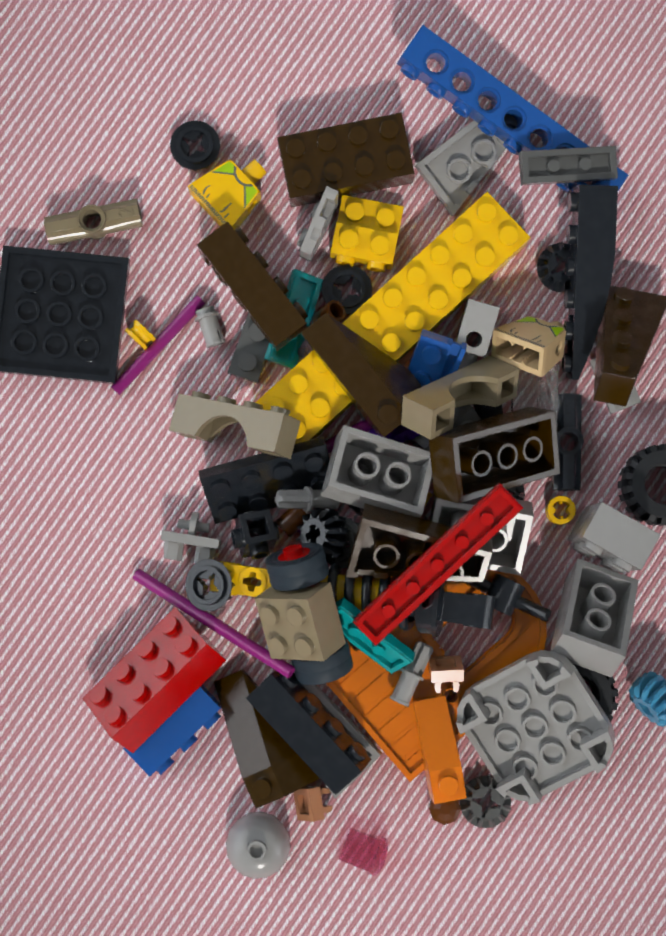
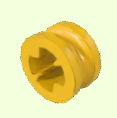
M135 319L133 327L126 328L124 331L146 350L148 348L147 343L149 341L154 342L156 338Z
M566 496L552 498L548 501L545 508L548 520L557 525L570 522L576 512L575 504ZM558 502V505H561L563 502L567 505L565 512L568 515L566 518L563 519V516H559L558 519L553 515L556 511L553 507L554 503Z

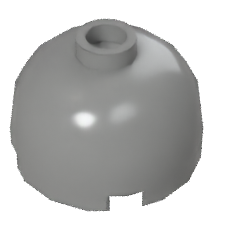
M262 811L251 812L238 819L230 828L226 840L227 857L233 868L243 876L253 879L267 878L278 872L286 863L291 847L289 833L283 823L274 815Z

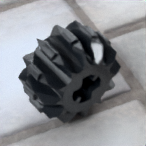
M323 508L312 509L310 514L302 515L304 524L296 526L301 531L296 541L322 545L327 563L335 561V557L344 556L342 547L350 545L346 541V535L351 532L349 529L344 528L346 518L339 516V512L333 509Z

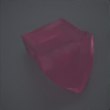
M350 827L339 855V860L368 871L367 874L376 876L385 864L388 839L384 837L378 839Z

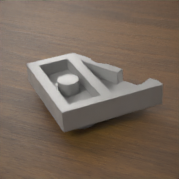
M326 187L321 200L316 202L310 217L313 219L309 228H304L298 239L297 246L300 247V257L310 262L338 208L337 190Z

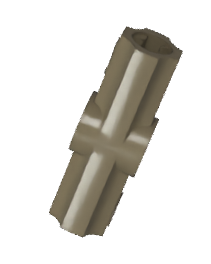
M136 198L102 206L86 205L81 210L44 217V226L48 242L52 246L86 238L101 239L106 234L143 227V220ZM90 217H101V222L96 228L86 227Z

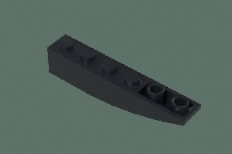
M577 185L573 187V192H569L567 206L568 212H572V225L567 226L566 241L567 244H571V257L566 258L565 274L570 276V287L564 293V307L569 309L568 321H564L563 324L566 330L565 340L568 341L567 353H564L562 357V372H566V378L572 380H579L593 348L610 290L616 249L618 186Z

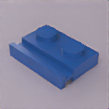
M422 329L407 369L412 372L423 387L457 371L466 352L467 343L462 342V344L453 342L452 338Z

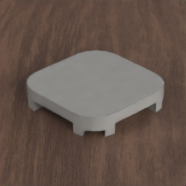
M540 650L530 653L481 679L465 691L457 707L456 726L460 735L462 733L466 734L498 783L496 790L504 798L507 795L518 801H527L528 805L539 803L542 796L594 770L596 773H599L607 766L613 753L615 732L609 718L576 667L567 657L555 651Z

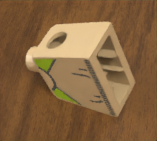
M533 316L523 317L493 330L491 356L521 370L543 377L564 355L566 330L558 321L550 323Z

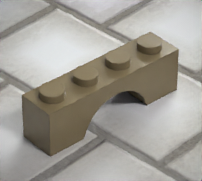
M489 355L403 395L401 425L431 440L453 429L455 408L472 404L497 407L517 397L519 368Z
M192 391L191 396L178 394L169 431L187 438L212 443L222 429L231 424L240 423L246 435L247 447L264 454L291 459L301 421L289 416L290 410L277 406H271L270 411L263 410V405L250 401H244L243 406L236 405V400L224 396H218L217 401L210 400V395L197 391Z

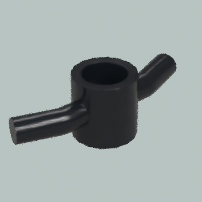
M495 574L492 582L486 579L483 582H463L486 595L496 596L494 609L512 617L515 608L544 622H547L551 616L550 609L522 597L525 589L524 586L499 574Z

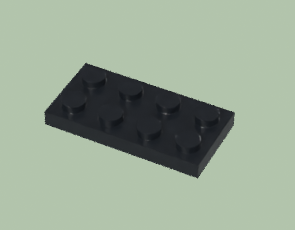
M324 436L295 444L291 459L261 453L199 470L198 472L214 522L218 524L236 519L238 515L248 511L276 508L275 497L278 490H303L306 486L311 487L313 490H322L330 458Z

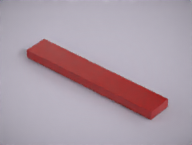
M499 482L353 619V623L375 645L379 644L523 509V506Z

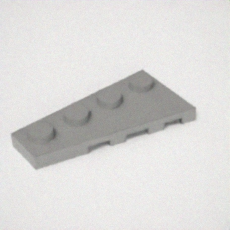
M505 115L504 122L506 126L516 129V119L511 115ZM475 120L414 166L451 216L457 212L506 149L503 145L504 141L495 135L492 137L482 132L478 128L479 123Z

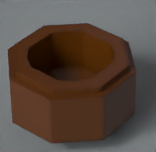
M431 800L428 805L433 820L443 825L455 822L461 811L458 800L434 804Z

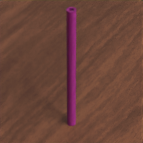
M138 569L134 573V581L286 678H290L293 675L295 667L285 660L271 659L269 650L209 612L198 609L190 600L143 570Z

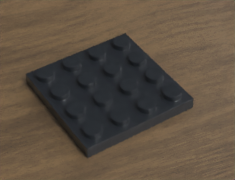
M3 245L0 268V373L116 384L130 259Z

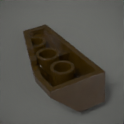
M327 313L300 332L378 436L385 437L401 425L403 395L422 387L410 370Z
M244 669L214 682L242 779L255 809L283 798L320 779L246 699L258 685Z

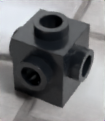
M270 509L248 511L238 515L235 528L231 530L233 546L235 549L239 548L242 558L261 559L267 557L273 552L276 541L280 538L276 521L273 522Z

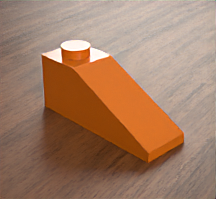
M440 695L413 700L429 797L434 804L466 799L462 767L446 696Z

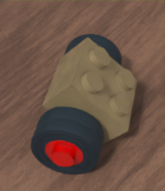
M318 543L294 544L272 553L265 561L271 587L254 598L271 659L291 660L295 667L294 672L297 680L305 685H320L342 678L352 670L353 660L349 644L344 637L331 583L320 582L329 574V567L322 545Z

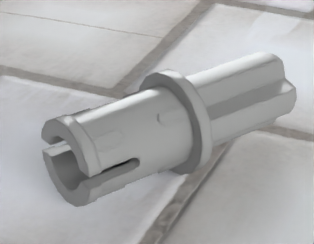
M309 486L304 487L303 490H278L275 497L277 508L303 509L305 512H311L312 509L316 508L338 509L340 504L339 501L320 496L322 490H313Z
M417 641L413 647L415 652L414 661L400 669L402 671L392 695L389 697L407 707L410 705V700L419 681L424 680L422 674L433 653V648L421 641Z

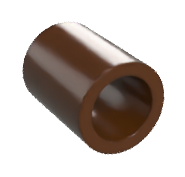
M331 300L312 316V323L325 313L340 322L346 316L345 308L340 302Z
M288 509L276 520V523L291 538L299 530L296 526L304 524L302 515H307V513L303 509Z

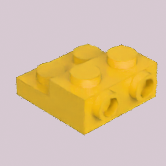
M342 195L330 258L336 259L335 262L340 265L349 264L354 266V263L367 265L366 268L375 272H385V269L392 270L404 206Z

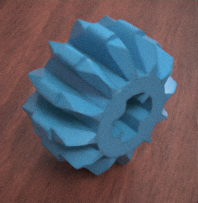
M645 672L633 682V686L629 689L630 700L643 716H646L658 726L664 727L666 725V680L662 675H657L655 672Z

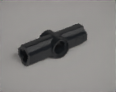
M574 393L554 394L553 411H555L560 474L552 476V490L580 491L581 448L584 443L583 435L581 434L582 395ZM566 434L572 437L574 440L572 450H564L559 442L561 435Z

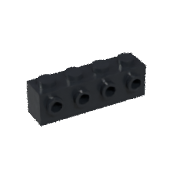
M275 670L246 697L250 704L335 795L357 777L372 760L367 755L365 748L346 733L342 723L332 717L322 707L319 698L309 693L297 680L295 673L290 678H286Z

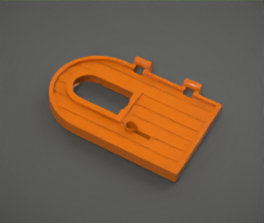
M487 569L484 579L492 582L495 574L504 576L525 587L522 597L541 605L535 591L520 575ZM447 581V592L463 594L467 592L486 595L463 582ZM515 608L507 633L464 670V681L459 682L458 692H455L453 700L447 701L456 742L465 735V733L460 735L456 726L457 707L465 691L474 683L530 653L544 650L547 637L546 622ZM444 622L442 628L449 622ZM415 624L409 631L401 630L398 625L390 632V634L411 650H413L417 641H421L433 648L431 657L445 656V651L440 648V645L432 635L420 633ZM350 645V653L353 660L352 670L342 678L326 684L409 782H411L425 770L413 700L445 695L446 691L453 690L452 682H443L441 684V693H436L434 683H431L427 663L422 674L424 680L419 681L410 700L409 707L404 706L389 698L395 689L402 671L399 669L391 674L360 649L355 651Z

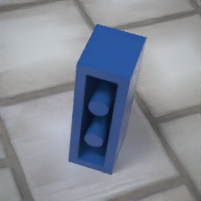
M202 684L134 753L126 748L123 749L149 777L155 771L161 775L175 762L171 756L179 748L185 752L198 740L194 734L202 726L208 730L221 717L217 712L221 709L220 702Z

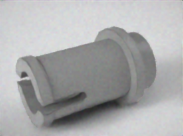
M214 306L197 310L195 322L200 324L206 348L225 343L226 340L223 337L217 318L219 311H215Z

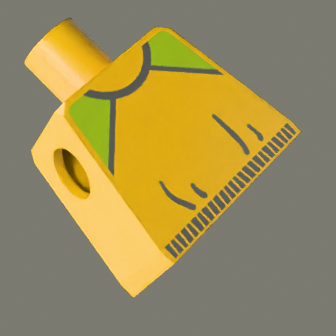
M255 159L242 170L232 160H227L187 187L190 195L220 227L228 221L234 229L237 226L240 227L261 200V193L254 184L266 174V171Z

